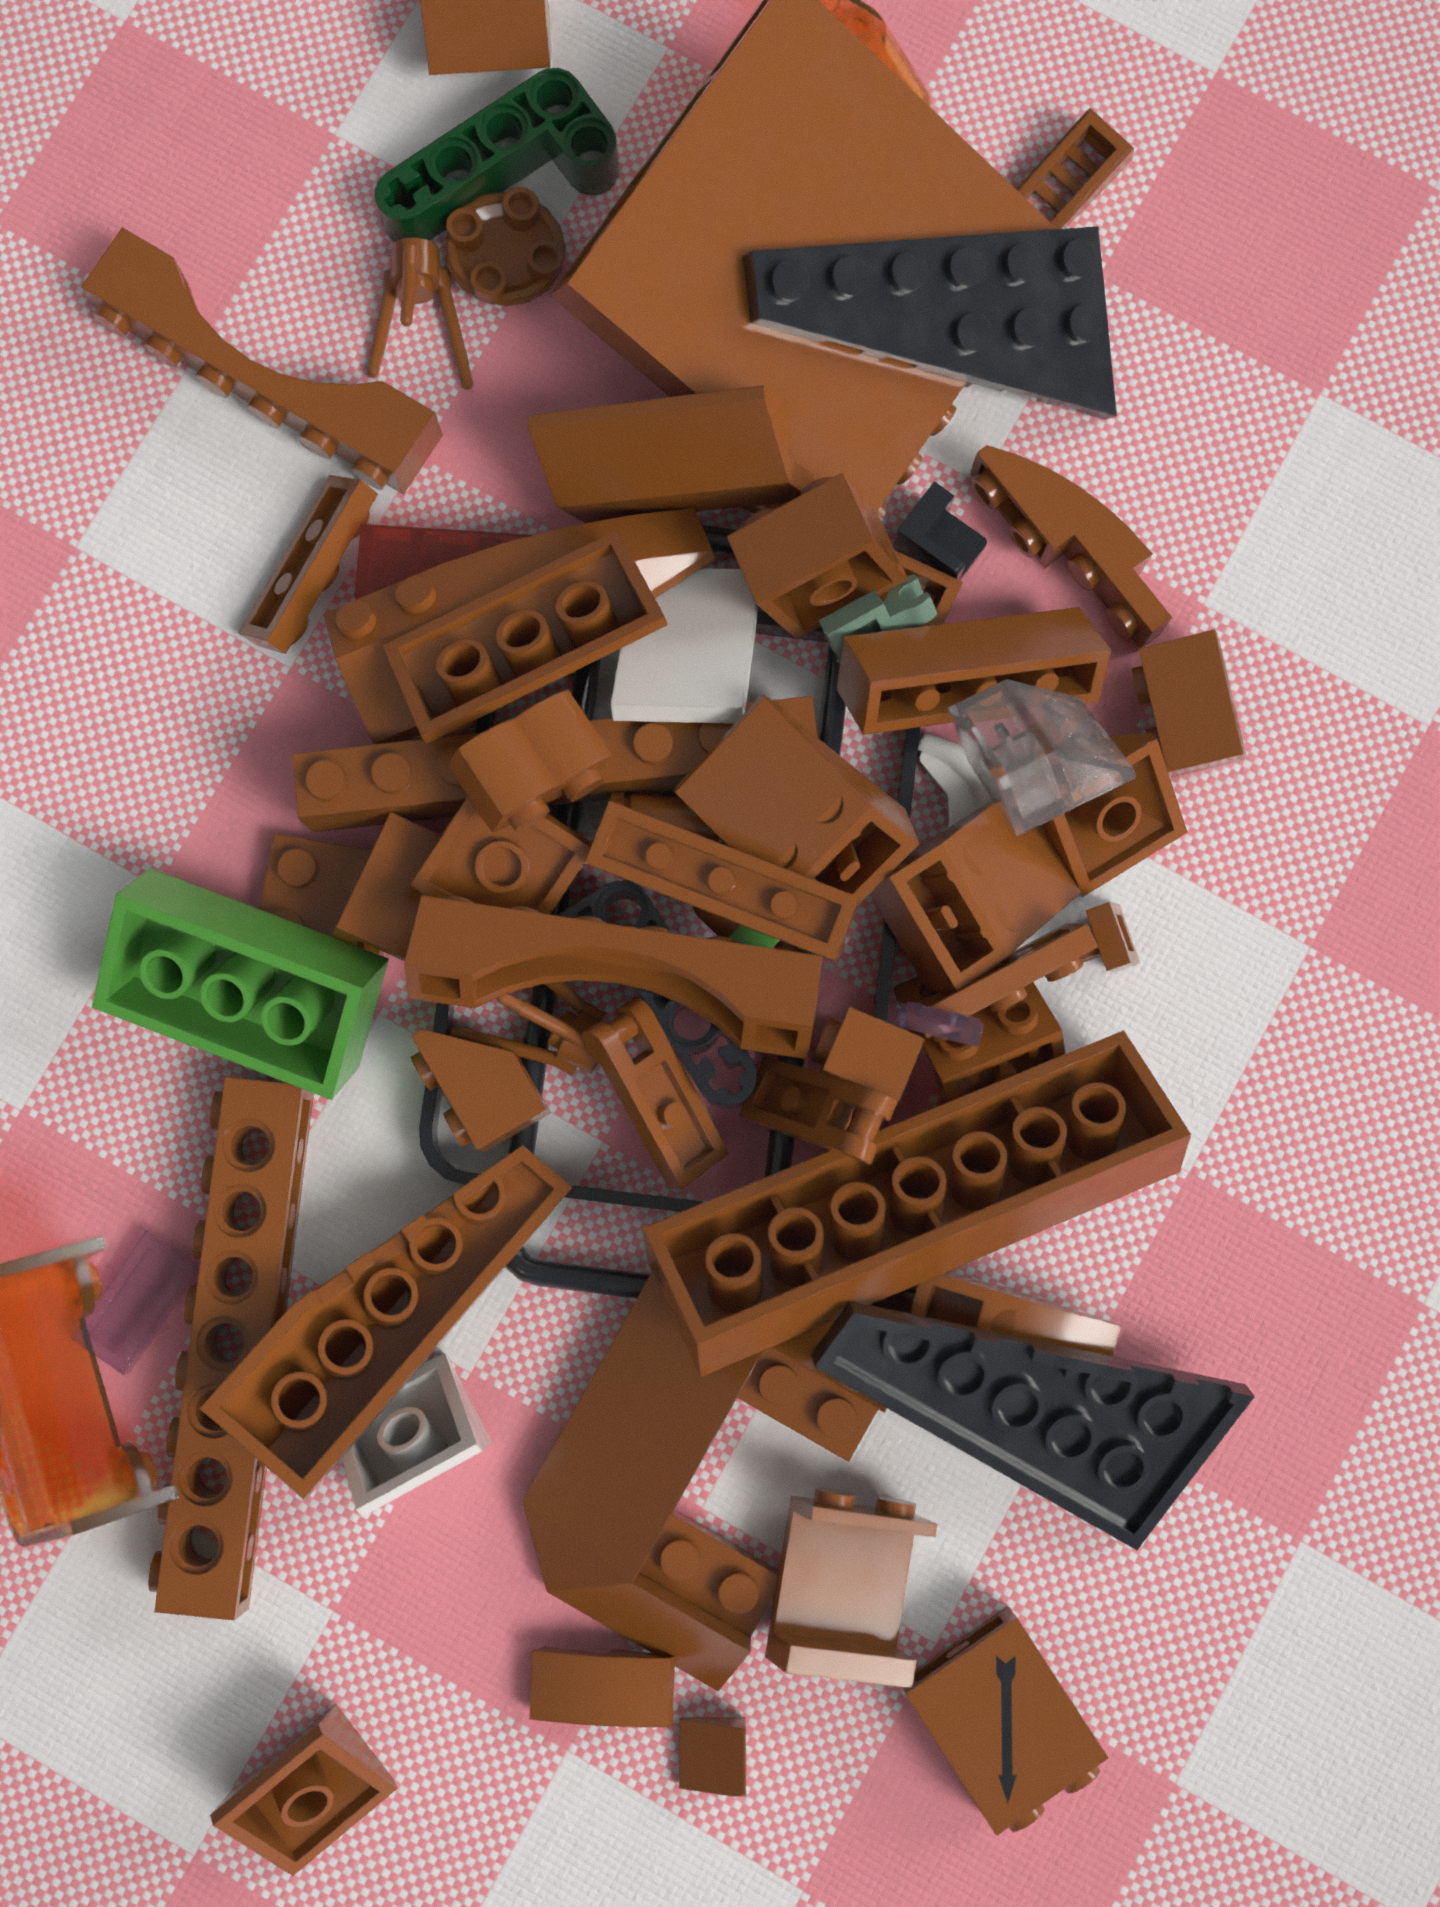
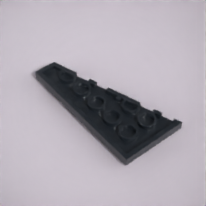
M1098 226L751 251L743 256L750 320L753 324L818 342L828 340L860 349L862 354L881 359L890 357L912 363L914 368L998 391L1007 389L1036 397L1038 402L1053 406H1069L1086 411V415L1104 420L1117 416Z
M852 1301L847 1303L811 1353L814 1366L817 1369L1135 1550L1139 1549L1255 1397L1248 1386L1243 1383Z

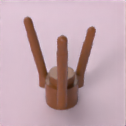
M415 237L397 240L391 246L390 269L384 271V292L370 350L367 374L372 378L377 377L379 374L396 297L401 300L400 322L403 326H410L413 322L414 304L429 302L433 298V292H436L439 296L461 385L464 389L468 390L473 387V379L451 292V273L449 269L440 267L439 248L431 241Z
M564 982L547 983L545 985L576 1011L578 1015L566 1010L562 1017L558 1019L510 993L498 997L497 1001L517 1012V1014L553 1032L548 1045L558 1049V1052L459 1026L451 1030V1035L455 1038L510 1051L518 1057L552 1065L573 1076L577 1067L592 1074L598 1062L585 1049L581 1036L582 1032L600 1020L603 1021L606 1012L587 1003Z

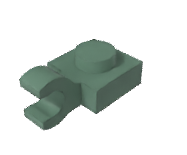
M915 574L907 576L908 581L889 590L884 601L873 590L818 621L839 666L844 636L918 627L928 623L937 615L928 592H923Z

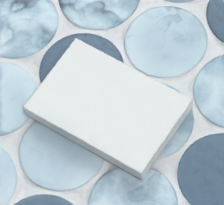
M701 568L655 598L668 625L620 649L611 699L613 721L735 724L745 713L758 605L754 601L741 569Z

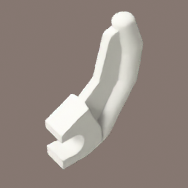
M929 733L924 734L919 739L918 751L921 752L918 759L919 764L947 797L948 821L946 829L998 796L988 771L959 743Z

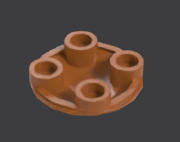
M519 186L511 188L507 192L481 195L462 208L454 210L447 219V236L444 250L449 272L462 290L484 303L505 307L529 303L547 292L562 272L566 246L561 226L548 208L539 203L537 195L528 188Z

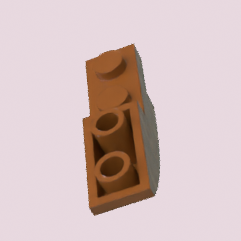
M988 445L976 453L970 472L973 478L971 479L972 488L979 500L988 509L993 510L997 508L1011 525L1009 527L1010 536L1025 556L1031 558L1035 555L1042 566L1047 568L1061 556L1065 555L1068 558V570L1076 583L1086 591L1093 590L1107 607L1105 614L1112 628L1122 638L1126 640L1132 638L1139 648L1145 647L1163 632L1173 617L1139 576L1153 553L1121 519L1077 484L1043 465L1018 454Z
M949 1271L871 1304V1306L1109 1356H1113L1122 1326L997 1284L992 1286Z

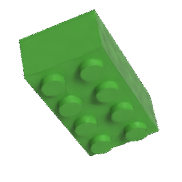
M149 868L115 895L92 1008L332 1100L360 1066L389 958Z

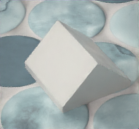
M445 1353L423 1364L343 1456L342 1461L354 1505L361 1517L482 1452L492 1443L459 1376Z

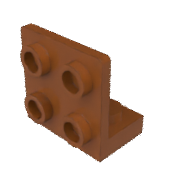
M919 976L894 987L896 1000L902 1010L933 994L928 993ZM1034 982L1024 987L1027 996L1018 1003L997 1012H992L990 1007L987 1006L967 1017L970 1027L960 1034L941 1042H935L932 1036L927 1039L924 1038L922 1048L934 1069L942 1105L1066 1054L1062 1029Z

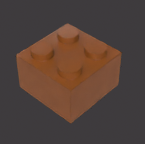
M843 472L835 477H824L811 482L803 488L799 497L777 509H766L753 514L744 522L743 528L727 536L755 603L795 639H799L821 627L818 622L820 619L875 590L878 595H881L908 581L879 515Z

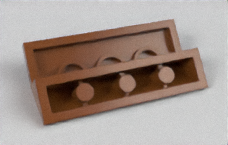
M765 385L528 415V430L557 508L585 523L628 515L695 508L696 512L788 503L799 497L803 488L814 481L813 473L790 458V404Z

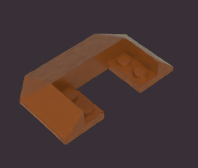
M651 1272L522 1500L546 1592L649 1652L674 1656L675 1667L719 1691L751 1652V1636L775 1595L779 1570L681 1514L675 1508L737 1398L842 1459L850 1461L878 1409L885 1413L887 1408L814 1366L811 1353L835 1320L700 1377Z

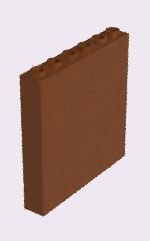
M762 0L550 296L669 397L761 385L767 386L790 404V458L813 473L814 481L824 477H835L843 472L882 521L888 511V505L885 503V500L896 484H903L917 470L923 458L918 452L930 435L935 436L951 421L956 412V406L952 403L962 388L968 387L972 383L914 368L912 363L890 357L881 359L862 354L860 349L828 340L818 342L751 323L743 256L751 251L1053 230L1057 228L819 0Z

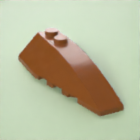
M695 508L628 515L564 527L502 543L440 564L323 613L335 660L373 745L401 742L420 734L384 651L383 644L616 530L619 531L654 598H657L716 559Z
M522 1145L455 1191L451 1197L400 1229V1232L380 1246L345 1267V1270L322 1286L310 1291L294 1302L200 1409L306 1501L570 1192L572 1187Z

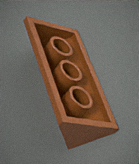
M616 530L382 646L421 737L427 744L667 626L668 623L619 531Z

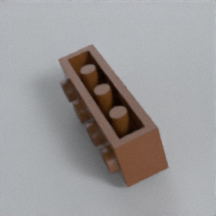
M1080 607L844 636L837 691L863 735L1096 703L1100 700L1111 649Z

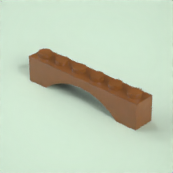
M123 227L81 286L96 308L93 313L94 318L105 328L120 337H125L128 332L133 333L146 341L144 347L153 356L170 367L176 368L179 362L195 370L197 372L195 375L197 380L215 394L227 398L232 392L249 403L247 405L248 410L267 425L278 429L284 423L301 433L299 440L319 456L331 459L333 454H336L353 464L351 471L359 479L375 489L382 490L385 485H388L404 495L443 436L437 416L433 410L384 381L359 384L316 383L281 374L249 359L223 340L199 313L190 286L174 257Z
M421 895L404 968L408 998L469 1008H477L504 994L540 984L582 980L628 985L653 991L687 1006L717 1026L740 1049L807 1059L814 1025L823 956L805 954L800 949L789 946H779L772 949L739 944L737 941L723 936H713L706 939L673 934L669 930L657 926L634 928L607 924L603 920L591 916L568 918L541 914L537 910L525 906L501 908L475 904L459 896L435 898Z

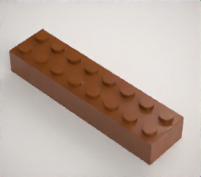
M1123 1030L878 1131L873 1143L879 1147L871 1165L859 1162L846 1155L829 1151L643 1228L647 1261L700 1377H703L836 1320L849 1301L871 1305L1177 1174L1181 1170L1191 1133Z

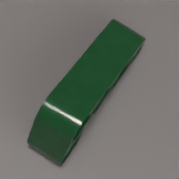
M561 68L542 70L386 172L378 180L375 187V202L385 231L394 243L397 240L414 237L430 241L447 230V219L454 210L462 208L481 195L506 191L551 160L569 184L578 192L588 196L608 192L616 184L619 177L616 133L602 111L573 74ZM554 105H563L568 107L565 111H562L560 113H549L545 111L547 108ZM503 138L518 139L515 144L508 147L495 145ZM587 151H597L603 154L595 160L579 158L581 154ZM456 170L469 172L459 180H448L445 178L449 173ZM430 188L433 190L434 195H431Z

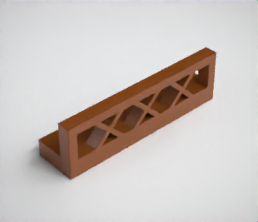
M609 801L585 861L586 864L813 954L823 956L836 963L839 962L845 947L843 942L860 902V898L612 801Z

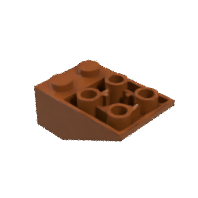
M764 694L755 701L674 788L675 793L730 848L860 898L859 904L920 844L907 811L903 806Z
M1019 784L913 850L870 893V896L928 993L957 991L1008 957L1081 893V890Z

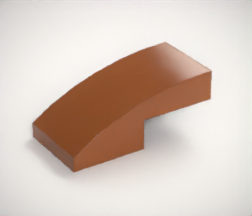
M544 1646L533 1650L529 1719L594 1726L669 1727L673 1725L675 1657L613 1649L606 1653Z

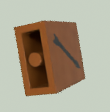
M1009 1606L915 1669L912 1688L903 1687L907 1698L996 1836L1007 1828L1012 1832H1017L1034 1823L1044 1812L1045 1808L1042 1804L1064 1789L1066 1793L1070 1794L1089 1785L1100 1773L1098 1766L1109 1759Z

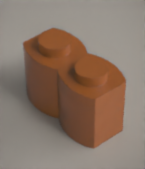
M565 690L537 703L514 719L498 724L466 742L457 749L448 767L492 833L509 825L513 827L515 832H520L548 814L550 809L546 805L547 802L566 795L569 801L573 802L597 788L604 781L600 772L611 759L612 754L570 691Z

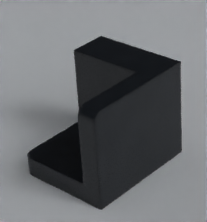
M934 481L897 529L893 548L901 554L961 581L985 549L987 540L949 513L954 495Z

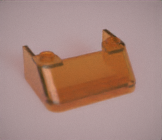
M103 1236L0 1263V1498L11 1533L21 1547L73 1536L179 1498L176 1485L153 1490L157 1487V1473L148 1452H139L131 1442L120 1443L85 1318L93 1314L95 1301L100 1300L102 1297V1283L98 1270L92 1262H87L86 1260L106 1249Z

